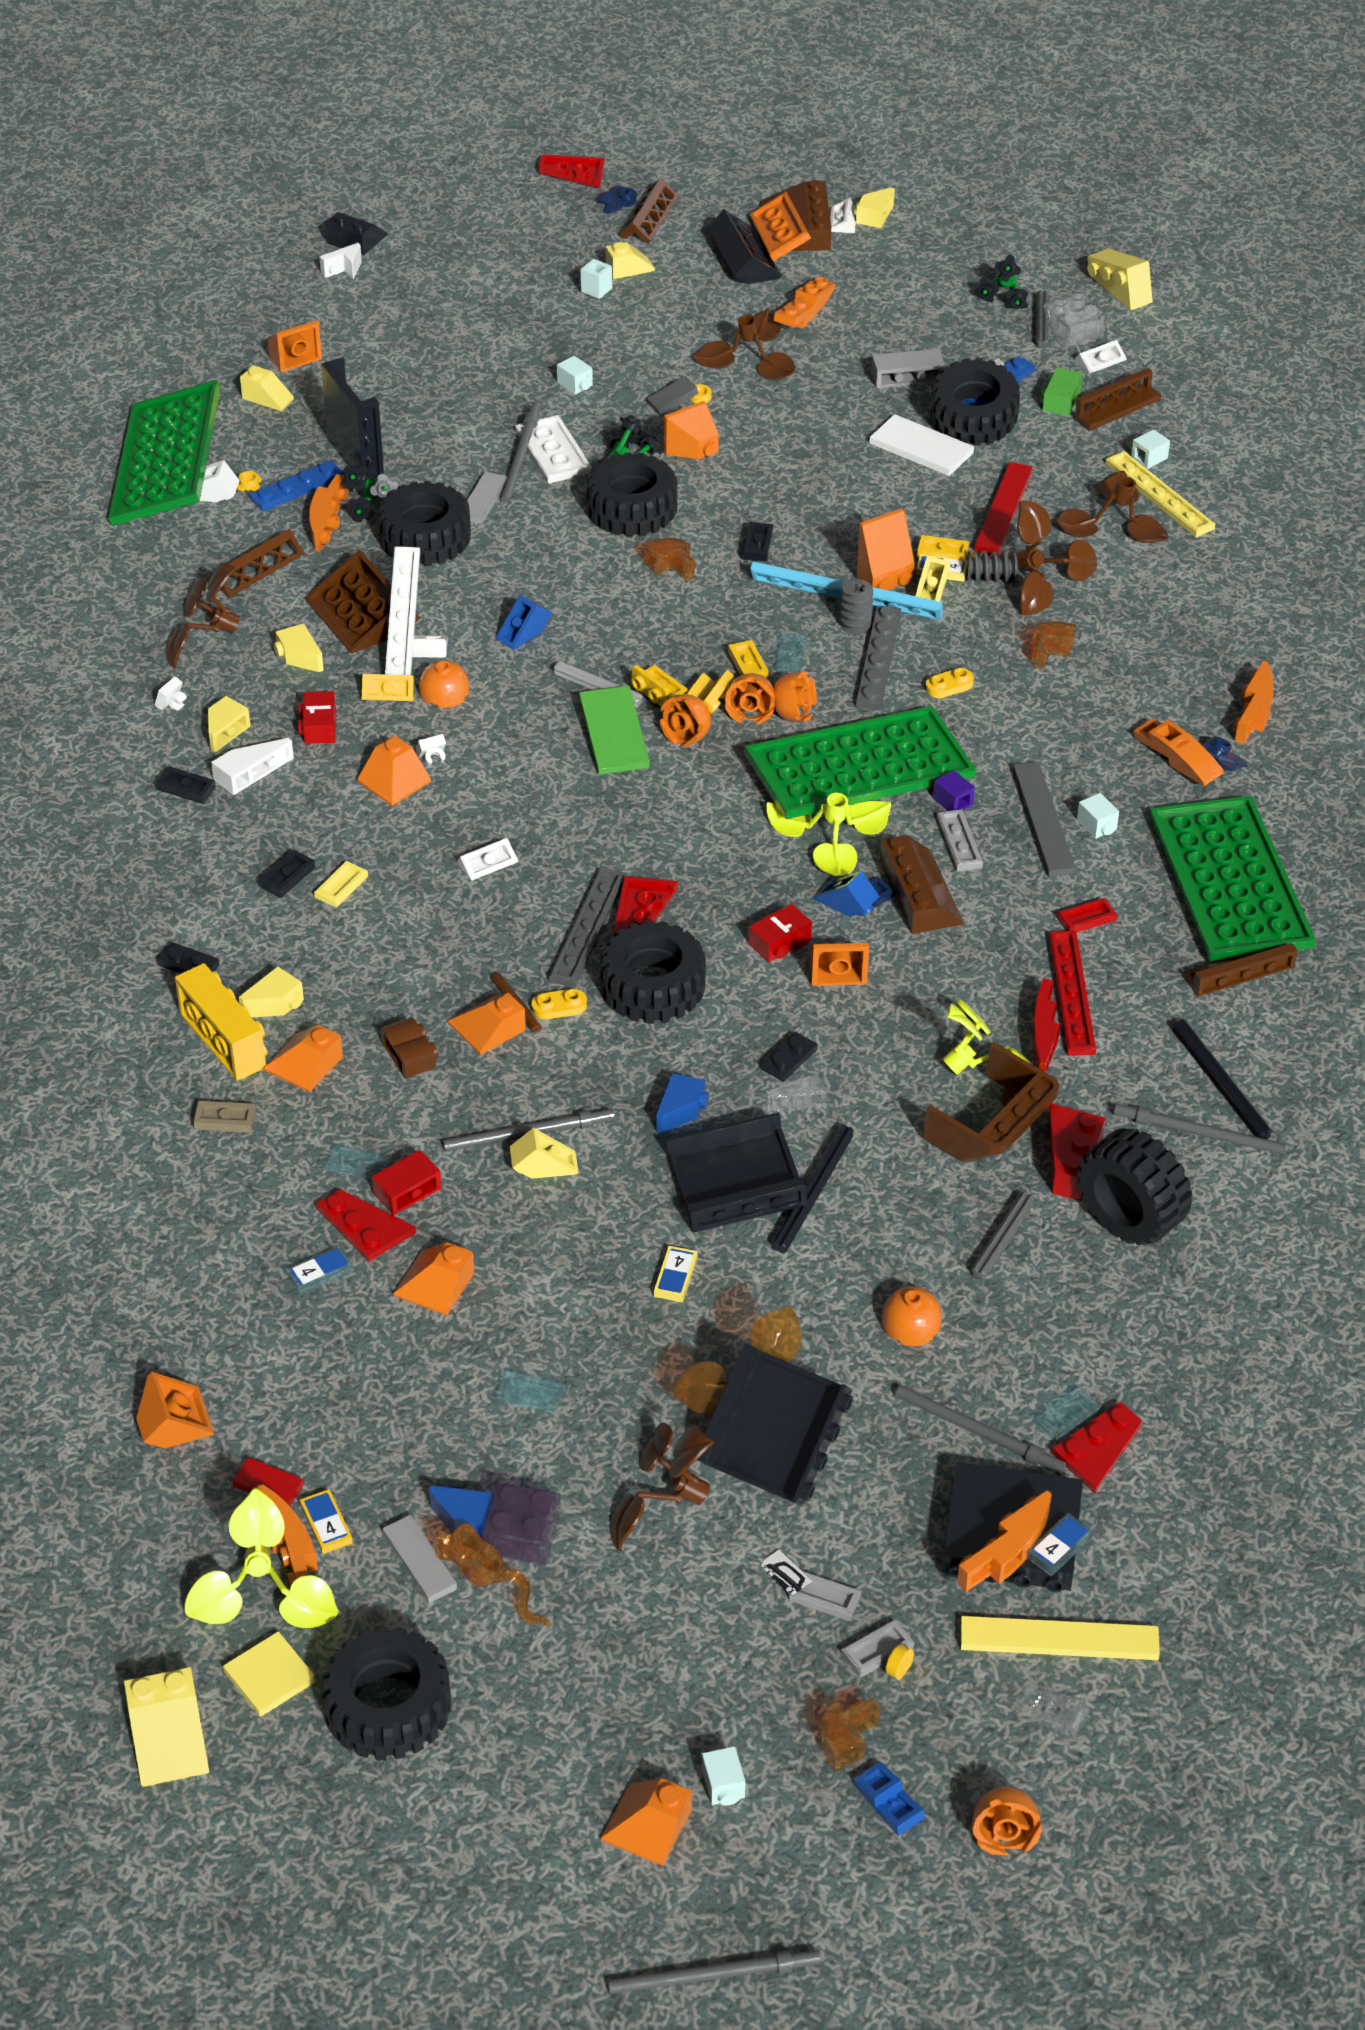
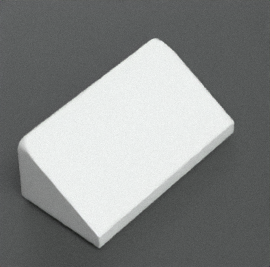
M850 198L831 207L830 220L832 232H855V205Z
M1117 340L1082 352L1075 358V361L1089 374L1127 360Z
M414 635L413 657H446L448 637Z
M505 838L460 856L457 863L472 881L517 863L518 859L508 839Z

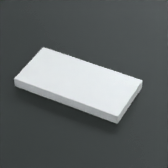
M895 414L870 437V444L948 476L974 453V446Z
M559 415L539 419L537 427L533 430L527 451L548 484L589 474L592 466ZM524 423L515 425V431L520 439L525 427Z

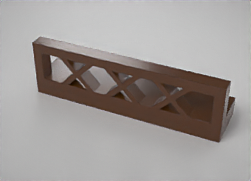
M659 178L646 190L619 235L623 239H627L635 232L645 243L651 242L679 195L662 178ZM663 191L670 197V199H666L664 197ZM656 203H660L662 210H658ZM649 214L653 215L655 222L650 220ZM640 226H646L648 234Z
M1146 368L1077 398L1075 421L1088 431H1092L1160 401L1161 394L1151 387L1153 371ZM1143 379V385L1136 387L1138 383ZM1127 386L1124 392L1118 395L1123 387ZM1109 394L1106 400L1101 402L1105 395ZM1091 402L1088 408L1084 410V405Z
M287 529L230 562L229 565L238 568L231 575L232 577L239 578L237 588L231 590L227 582H225L221 589L226 597L230 598L304 555L305 552L291 530ZM287 542L290 543L295 551V554L292 556L281 553L282 546ZM267 554L276 557L273 567L263 564L264 556ZM248 565L257 567L256 577L244 575L245 567ZM212 574L208 578H206L208 583Z
M1293 943L1251 956L1219 960L1182 972V976L1197 997L1294 968L1298 950Z

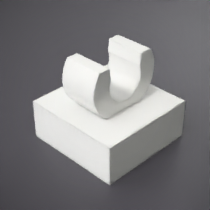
M173 677L158 691L155 706L163 710L169 705L177 711L184 706L182 702L187 698L180 691L183 682Z
M443 734L419 740L415 748L417 756L419 758L425 756L424 762L428 766L432 764L431 755L438 756L439 761L444 762L445 753L443 750L446 741Z

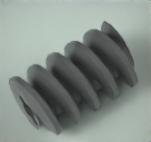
M972 550L967 561V581H969L972 574L975 575L976 581H979L981 575L984 574L987 582L991 575H994L996 582L1003 575L1005 582H1008L1010 577L1013 576L1016 583L1018 574L1016 552H1011L1008 558L1006 552L1002 551L998 558L996 551H992L988 557L987 552L982 550L980 557H978L977 551Z
M848 579L842 585L841 628L848 634L861 635L866 633L872 625L873 587L862 579Z

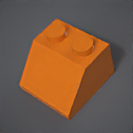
M869 943L810 944L812 986L867 984Z

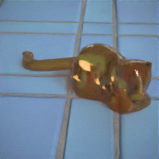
M464 1523L457 1527L453 1534L445 1533L442 1530L438 1532L436 1551L439 1560L455 1563L465 1579L475 1587L484 1588L504 1581L513 1582L520 1591L517 1609L522 1620L529 1624H543L547 1628L552 1625L546 1617L534 1616L528 1610L530 1584L526 1576L519 1571L505 1569L499 1552L492 1545L483 1541L473 1526Z

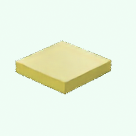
M279 1631L223 1666L224 1673L260 1717L316 1682L315 1675Z

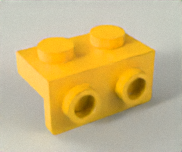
M638 665L632 667V686L660 707H662L666 700L678 695L687 694L688 692L686 687L656 665L646 670H643Z
M726 670L714 682L705 673H702L687 694L702 699L708 706L710 714H712L721 703L718 698L723 699L726 696L729 683L735 676Z

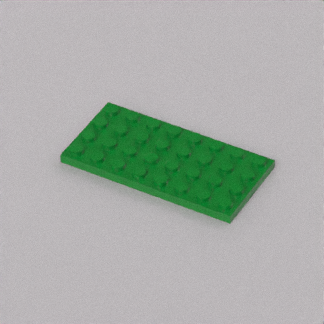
M218 380L132 404L108 517L112 526L121 523L126 524L135 519L147 518L153 514L164 511L169 512L178 507L190 506L200 502L221 389Z
M933 706L745 746L744 750L746 758L785 819L818 813L821 805L826 804L828 796L832 793L845 795L848 799V805L934 787L935 780L953 770L964 779L974 778L977 770Z
M1252 796L1150 808L1149 817L1209 961L1247 957L1293 943L1297 950L1315 948L1316 938Z

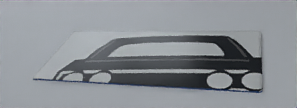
M780 1550L767 1557L761 1565L791 1596L812 1582Z

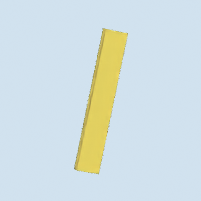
M1125 451L1106 459L1105 464L1116 473L1125 471L1128 477L1135 480L1136 488L1139 492L1195 537L1215 529L1214 522Z
M962 1616L961 1650L1159 1660L1158 1626Z

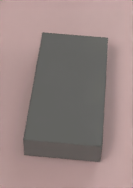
M684 376L648 397L647 400L659 415H662L699 394L698 388Z

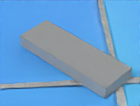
M484 472L467 500L470 510V522L479 524L484 522L504 489L507 476Z
M963 810L937 813L936 818L956 871L983 868V861Z
M411 1515L382 1528L384 1537L428 1603L457 1590L456 1581Z

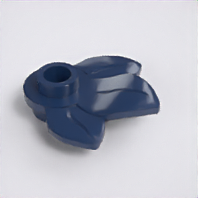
M615 186L610 188L609 192H603L598 195L595 201L606 204L604 213L608 214L621 210L623 207L633 206L637 201V192L634 189Z
M1214 736L1208 743L1203 744V747L1212 757L1216 758V761L1223 769L1234 772L1237 769V765L1247 767V763L1240 756L1230 751L1232 745L1223 738Z

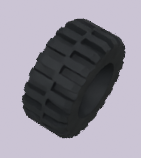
M970 358L963 359L962 362H953L950 364V367L946 366L941 370L940 374L934 379L931 388L930 407L932 422L940 433L967 444L974 443V446H979L985 442L991 444L994 443L995 439L999 441L1006 434L1010 433L1017 423L1020 402L1019 383L1010 371L1007 372L1006 367L1001 364L998 366L992 360L983 361V358L970 360ZM968 398H979L990 403L972 406L960 401Z
M627 452L624 455H612L609 459L604 458L591 469L587 476V513L597 526L600 525V528L606 532L612 531L614 535L626 534V537H633L635 534L645 536L648 532L652 534L658 532L660 527L665 528L676 515L677 477L675 472L663 460H658L657 457L652 455L645 456L644 453L631 454V452Z
M424 481V483L411 482L410 485L406 486L404 484L399 486L398 490L393 489L384 497L378 507L379 539L383 550L394 559L395 547L420 548V564H425V566H432V563L435 562L438 565L443 564L448 558L450 560L455 559L457 553L461 554L470 542L471 523L468 501L455 488L451 486L446 487L443 483L439 482L436 484L431 483V481Z
M644 921L642 925L635 923L629 925L626 930L622 928L615 933V937L612 936L606 942V946L601 952L600 983L603 998L606 999V1003L612 1009L616 1008L618 1014L623 1017L630 1015V1020L639 1022V1019H644L649 1024H654V1020H661L662 1023L670 1022L671 1017L675 1016L676 1019L685 1016V1010L691 1012L696 1007V1002L699 1003L702 1000L705 991L706 956L702 945L697 939L695 940V937L690 932H683V929L675 924L674 926H669L667 922L660 921L659 924H655L652 921ZM645 967H661L672 972L662 976L650 977L640 975L635 971Z
M1117 1129L1083 1155L1078 1166V1187L1083 1192V1201L1089 1205L1091 1214L1100 1220L1099 1223L1104 1228L1110 1229L1112 1231L1111 1234L1117 1238H1124L1125 1242L1136 1243V1245L1154 1244L1168 1234L1189 1214L1192 1202V1191L1189 1190L1191 1183L1189 1177H1186L1184 1174L1185 1169L1182 1164L1176 1161L1174 1153L1171 1150L1168 1151L1160 1140H1154L1151 1138L1152 1135L1146 1132L1139 1133L1138 1129Z
M378 1627L376 1632L369 1633V1630L358 1633L359 1637L355 1640L352 1637L342 1643V1650L336 1649L329 1657L330 1663L325 1665L322 1674L323 1681L321 1682L324 1714L331 1734L335 1739H340L341 1745L348 1751L356 1748L358 1756L368 1758L369 1754L375 1755L376 1760H386V1756L395 1755L396 1759L406 1757L405 1752L412 1750L415 1754L423 1750V1743L425 1741L429 1744L438 1737V1729H444L448 1721L447 1714L451 1710L449 1671L447 1670L444 1656L438 1653V1648L431 1641L425 1643L424 1636L413 1632L412 1635L408 1634L407 1629L396 1627L395 1631L387 1630V1627ZM383 1678L401 1679L417 1689L407 1701L389 1708L372 1707L357 1698L358 1693L366 1685Z

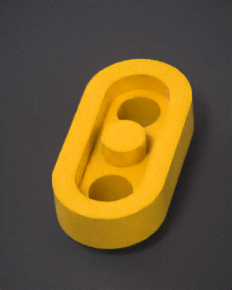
M958 668L931 676L926 681V692L932 697L943 698L969 690L973 686L974 675L965 668Z
M578 989L541 993L532 1000V1012L541 1019L578 1015L587 1008V996Z

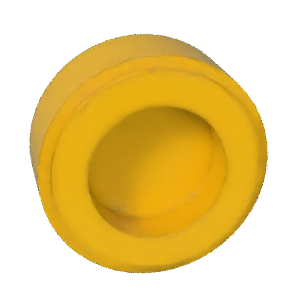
M695 385L698 388L699 394L690 398V400L694 403L710 401L712 397L711 389L706 385Z
M902 1644L896 1646L886 1663L887 1674L900 1680L912 1664L914 1651Z

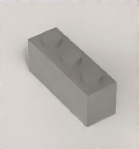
M940 349L872 355L871 373L876 388L934 383L935 377L945 368V363Z

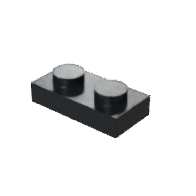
M749 522L743 559L768 561L774 524Z
M170 766L156 782L157 790L201 804L205 803L216 788L215 780Z
M293 850L259 879L260 887L282 898L315 869V860Z
M171 942L157 959L158 966L180 974L203 963L211 972L215 971L220 965L218 958Z
M795 1031L761 1063V1070L784 1082L817 1051L818 1044Z

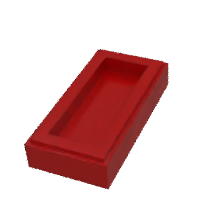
M1102 898L1059 911L1056 918L1065 931L1080 932L1116 921L1118 915L1106 898Z
M249 1457L232 1480L233 1487L248 1493L259 1485H265L280 1496L289 1506H291L304 1486L302 1478Z

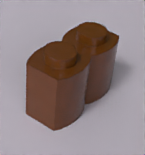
M413 1017L381 1027L382 1044L404 1079L436 1068V1058H438L436 1045L428 1041L423 1025L421 1023L418 1024Z

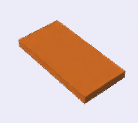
M784 192L749 214L773 261L811 239L787 192Z

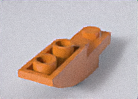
M824 277L814 278L796 290L793 301L775 312L774 321L803 329L826 304L835 289V283L829 282Z
M336 474L328 488L318 486L311 501V538L314 549L317 552H320L324 545L329 544L333 530L336 531L339 528L340 517L337 516V513L339 512L342 500H346L349 494V489L343 486V481L345 480L343 475Z
M1262 661L1258 670H1253L1249 684L1244 685L1241 693V698L1244 699L1242 717L1236 718L1233 731L1236 732L1235 741L1242 744L1246 743L1253 729L1263 732L1268 722L1274 684L1270 666L1266 661Z
M1152 718L1133 730L1135 739L1166 756L1169 759L1170 767L1203 786L1224 773L1218 762L1196 739L1170 720L1161 723Z
M259 1485L257 1488L272 1499L284 1520L283 1537L277 1545L271 1548L273 1554L281 1553L284 1567L290 1565L292 1572L287 1573L289 1587H291L292 1582L296 1578L309 1575L308 1572L318 1570L316 1551L304 1524L293 1509L268 1487Z
M1048 1490L1038 1497L1033 1496L1028 1499L1024 1506L1016 1512L1006 1514L999 1522L998 1537L992 1538L982 1550L974 1555H967L960 1562L957 1584L965 1592L989 1576L1000 1584L1027 1559L1040 1540L1046 1526L1052 1495Z

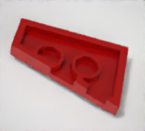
M542 154L539 173L601 188L605 158Z
M625 876L613 936L615 937V933L622 928L626 930L629 925L635 923L638 925L644 924V921L655 923L678 890V881Z
M341 1189L316 1203L317 1210L368 1262L417 1233L416 1226Z
M1120 1401L1053 1447L1052 1455L1066 1462L1065 1467L1078 1479H1083V1483L1095 1494L1107 1474L1113 1469L1115 1462L1141 1428L1142 1420Z

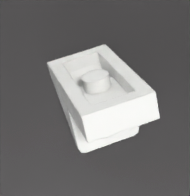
M359 243L320 256L321 274L325 278L345 271L354 279L362 263L361 246Z

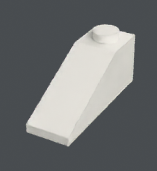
M224 460L206 466L200 501L218 502L234 497L240 480Z
M285 738L230 750L211 762L213 779L231 794L235 795L292 760V740Z

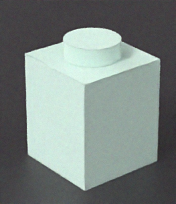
M593 259L581 268V292L600 299L612 289L611 265Z
M573 356L557 364V382L574 394L587 390L593 385L592 367Z
M1152 430L1133 440L1131 457L1148 469L1168 458L1170 440L1157 431Z
M1101 793L1079 802L1077 821L1095 839L1102 835H1110L1117 829L1119 811Z
M730 1747L702 1753V1773L711 1804L732 1805L738 1802L739 1799L745 1798V1778L736 1748Z

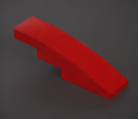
M1043 978L1036 1001L1032 1041L1035 1066L1047 1073L1059 1041L1061 1024L1054 1022L1057 1002L1051 1001L1054 981Z

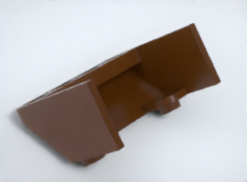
M993 1042L990 1045L986 1076L1006 1087L1002 1094L1004 1108L978 1134L930 1105L927 1108L923 1138L962 1162H974L1004 1153L1054 1102L1059 1091L1058 1081L1053 1076Z

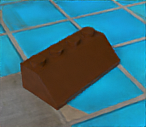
M908 835L882 839L880 863L891 888L895 890V897L911 933L915 934L964 925V921L931 850Z

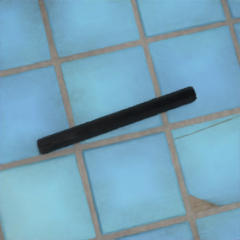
M1184 1019L1174 1022L1173 1032L1255 1137L1269 1139L1272 1129L1188 1022Z
M844 1124L839 1126L806 1183L808 1205L790 1210L772 1241L773 1250L785 1253L789 1249L853 1138L854 1130L852 1127H847Z

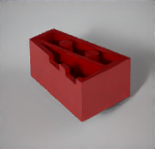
M1056 1104L1049 1106L1047 1130L1052 1194L1081 1201L1083 1192L1078 1187V1166L1083 1155L1103 1139L1106 1117Z

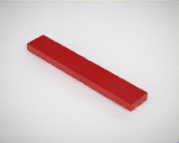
M1014 462L1009 463L976 541L974 550L977 553L985 550L987 555H990L992 551H996L998 556L1019 506V501H1021L1031 477L1033 466Z
M1049 931V942L1067 1055H1096V1045L1077 931Z

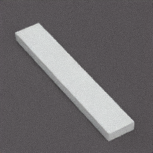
M395 547L385 675H411L420 564V548Z

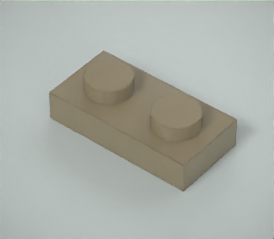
M198 1101L194 1128L195 1130L252 1133L256 1116V1104Z

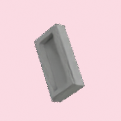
M802 1571L812 1582L795 1595H790L789 1601L851 1621L862 1591Z
M894 1619L842 1648L841 1655L861 1678L887 1663L889 1655L896 1646L902 1644L912 1649L914 1648V1641L897 1620Z

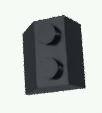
M337 212L326 222L327 244L345 248L359 243L362 256L367 254L388 235V232L375 224L348 216L345 213Z

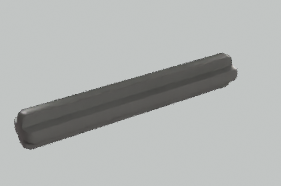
M1039 290L1036 297V347L1044 349L1048 347L1049 293L1046 290Z
M1023 1192L1018 1196L972 1266L971 1275L979 1280L986 1279L1034 1205V1197Z

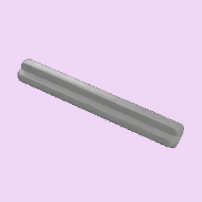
M558 661L554 666L555 675L591 690L622 687L562 661ZM631 690L635 708H638L643 702V695Z

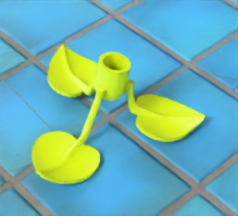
M832 793L828 796L826 804L821 805V809L813 819L812 814L785 819L776 803L767 802L766 811L768 820L774 830L790 837L800 836L804 833L805 828H812L824 813L827 821L830 824H834L832 844L823 843L815 848L813 861L820 870L830 875L841 877L850 874L857 864V853L852 845L837 843L839 824L846 818L847 824H854L855 830L859 833L877 834L887 825L891 802L867 801L848 805V799L845 795Z
M959 998L956 1000L958 1006L953 1003L949 1005L947 1018L963 1024L968 1033L960 1044L956 1045L942 1058L957 1075L968 1065L974 1068L977 1064L988 1060L989 1054L974 1060L973 1057L976 1055V1052L968 1043L974 1035L980 1041L983 1040L978 1031L980 1028L987 1035L991 1033L983 1019L967 1003ZM964 1013L968 1014L973 1019L974 1024L966 1017ZM1009 1046L1004 1047L1008 1051L1014 1053L1015 1055L1029 1062L1022 1054H1020L1014 1048H1010Z
M258 1488L252 1489L249 1495L234 1510L229 1520V1532L233 1540L242 1547H248L245 1552V1566L241 1568V1572L233 1583H231L228 1574L222 1570L211 1571L202 1575L193 1584L187 1595L185 1614L190 1618L209 1624L227 1623L234 1619L241 1609L242 1597L235 1588L241 1584L245 1575L249 1573L254 1577H260L269 1573L280 1591L286 1595L279 1605V1611L289 1624L300 1628H314L328 1623L338 1614L334 1596L329 1585L320 1577L304 1575L296 1578L292 1582L290 1590H288L275 1572V1568L271 1566V1554L267 1547L275 1546L281 1541L284 1534V1520L278 1507L270 1497Z

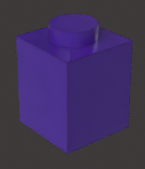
M953 770L934 781L933 799L947 811L965 810L973 805L975 787Z

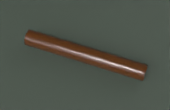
M501 973L494 974L492 981L501 993H509L525 1008V1023L533 1033L541 1030V1024Z

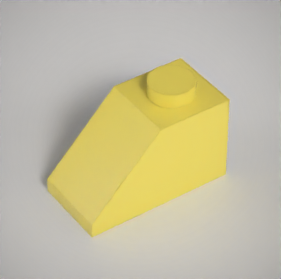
M887 188L864 194L860 202L855 204L854 215L857 216L856 223L881 228L894 206L895 188Z
M619 242L606 246V264L612 266L613 279L655 271L649 258L629 243Z
M252 365L240 377L242 399L282 411L294 400L292 394L272 371Z
M927 556L916 597L941 601L950 571V561Z
M304 623L276 631L277 642L273 645L277 657L282 656L288 665L316 672L324 671L322 652Z
M228 696L223 697L208 708L209 739L212 752L215 753L250 727L249 709Z
M277 967L239 997V1004H244L247 1007L250 1017L285 1015L290 1010L298 1008L304 1000L302 982Z
M532 1128L510 1146L512 1168L531 1179L579 1173L576 1152L535 1128Z

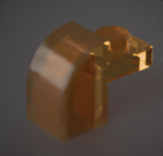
M661 538L644 545V563L656 575L674 569L686 582L695 579L696 563L694 558L690 556V545L687 542L677 538Z
M1050 621L1038 625L1033 630L1030 650L1032 651V659H1036L1035 668L1045 670L1050 654L1070 658L1075 643L1077 625Z
M875 1698L865 1702H856L846 1711L837 1701L825 1711L821 1722L820 1746L824 1757L834 1772L864 1759L865 1741L860 1733L879 1725L881 1707Z

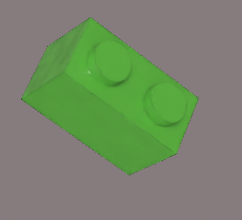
M1057 367L1053 376H1049L1046 389L1043 388L1040 402H1043V411L1070 416L1082 391L1083 373Z

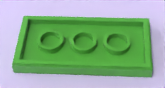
M630 686L579 692V699L598 774L649 768L650 761Z

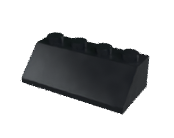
M723 209L707 229L712 236L710 239L718 246L717 251L725 258V265L731 269L732 277L740 283L743 281L748 285L780 279L782 274L770 257L755 228Z

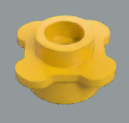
M244 471L239 475L238 479L240 481L237 490L255 492L260 489L259 483L262 481V478L256 472Z

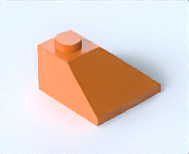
M317 320L275 333L268 340L269 358L280 372L322 359L320 328Z
M705 401L664 415V453L666 455L701 459L718 452L719 434Z
M394 735L375 747L357 781L393 806L430 783L431 779L413 748Z
M509 993L492 996L447 1021L480 1055L526 1030L525 1008Z
M315 1025L298 1032L264 1067V1071L310 1092L343 1058L341 1035L320 1025Z
M448 1242L421 1251L393 1293V1296L448 1315L474 1275L473 1251Z
M151 1372L147 1376L136 1417L143 1442L166 1449L214 1434L199 1386L155 1372Z
M662 1778L630 1783L607 1825L601 1841L663 1866L692 1812V1791Z

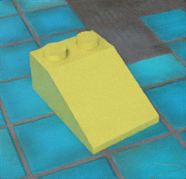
M191 1667L124 1681L141 1786L144 1787L209 1773Z

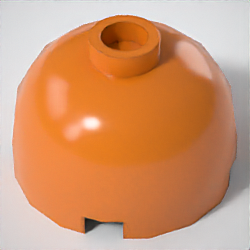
M437 661L428 665L420 677V697L425 703L438 705L439 708L454 707L461 704L470 693L467 673L459 664L452 661Z
M807 671L787 673L780 677L774 686L775 710L780 717L789 722H808L813 713L808 714L812 705H816L817 694L813 678L806 676L808 674ZM799 707H802L804 714L800 715Z
M755 673L742 674L735 678L729 685L725 696V707L732 719L743 723L742 719L756 720L755 724L767 721L775 708V692L771 682L764 676ZM757 710L758 714L749 718L743 711L754 712Z
M682 694L666 700L661 707L660 712L663 711V719H660V725L664 735L671 743L677 744L678 742L683 745L682 747H687L701 741L708 733L711 725V714L708 706L702 699L694 695Z
M916 1286L900 1288L888 1297L883 1306L882 1328L888 1337H893L902 1345L919 1346L929 1343L941 1329V1307L934 1295L926 1289Z
M1011 1786L995 1787L987 1791L975 1805L972 1816L973 1834L977 1838L978 1845L992 1855H1009L1004 1849H1023L1025 1853L1031 1850L1039 1841L1042 1828L1038 1807L1033 1799L1019 1788ZM998 1839L1003 1840V1841H1011V1842H1009V1843H1007V1844H1003V1843L999 1842Z

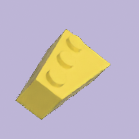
M1109 248L1087 256L1089 276L1130 310L1152 302L1149 261Z

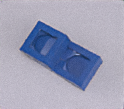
M881 1761L854 1778V1783L864 1798L898 1836L925 1819L924 1809L902 1789L901 1780Z

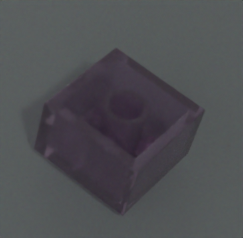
M498 1482L482 1533L484 1555L546 1566L561 1517V1494Z

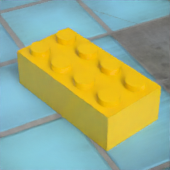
M203 963L175 977L180 1015L234 1079L239 1081L263 1069L266 1066L265 1056H267V1050L263 1044L264 1029L259 1021H254L250 1017L247 1007L237 1002L233 991L229 987H224L219 975L215 971L211 972Z

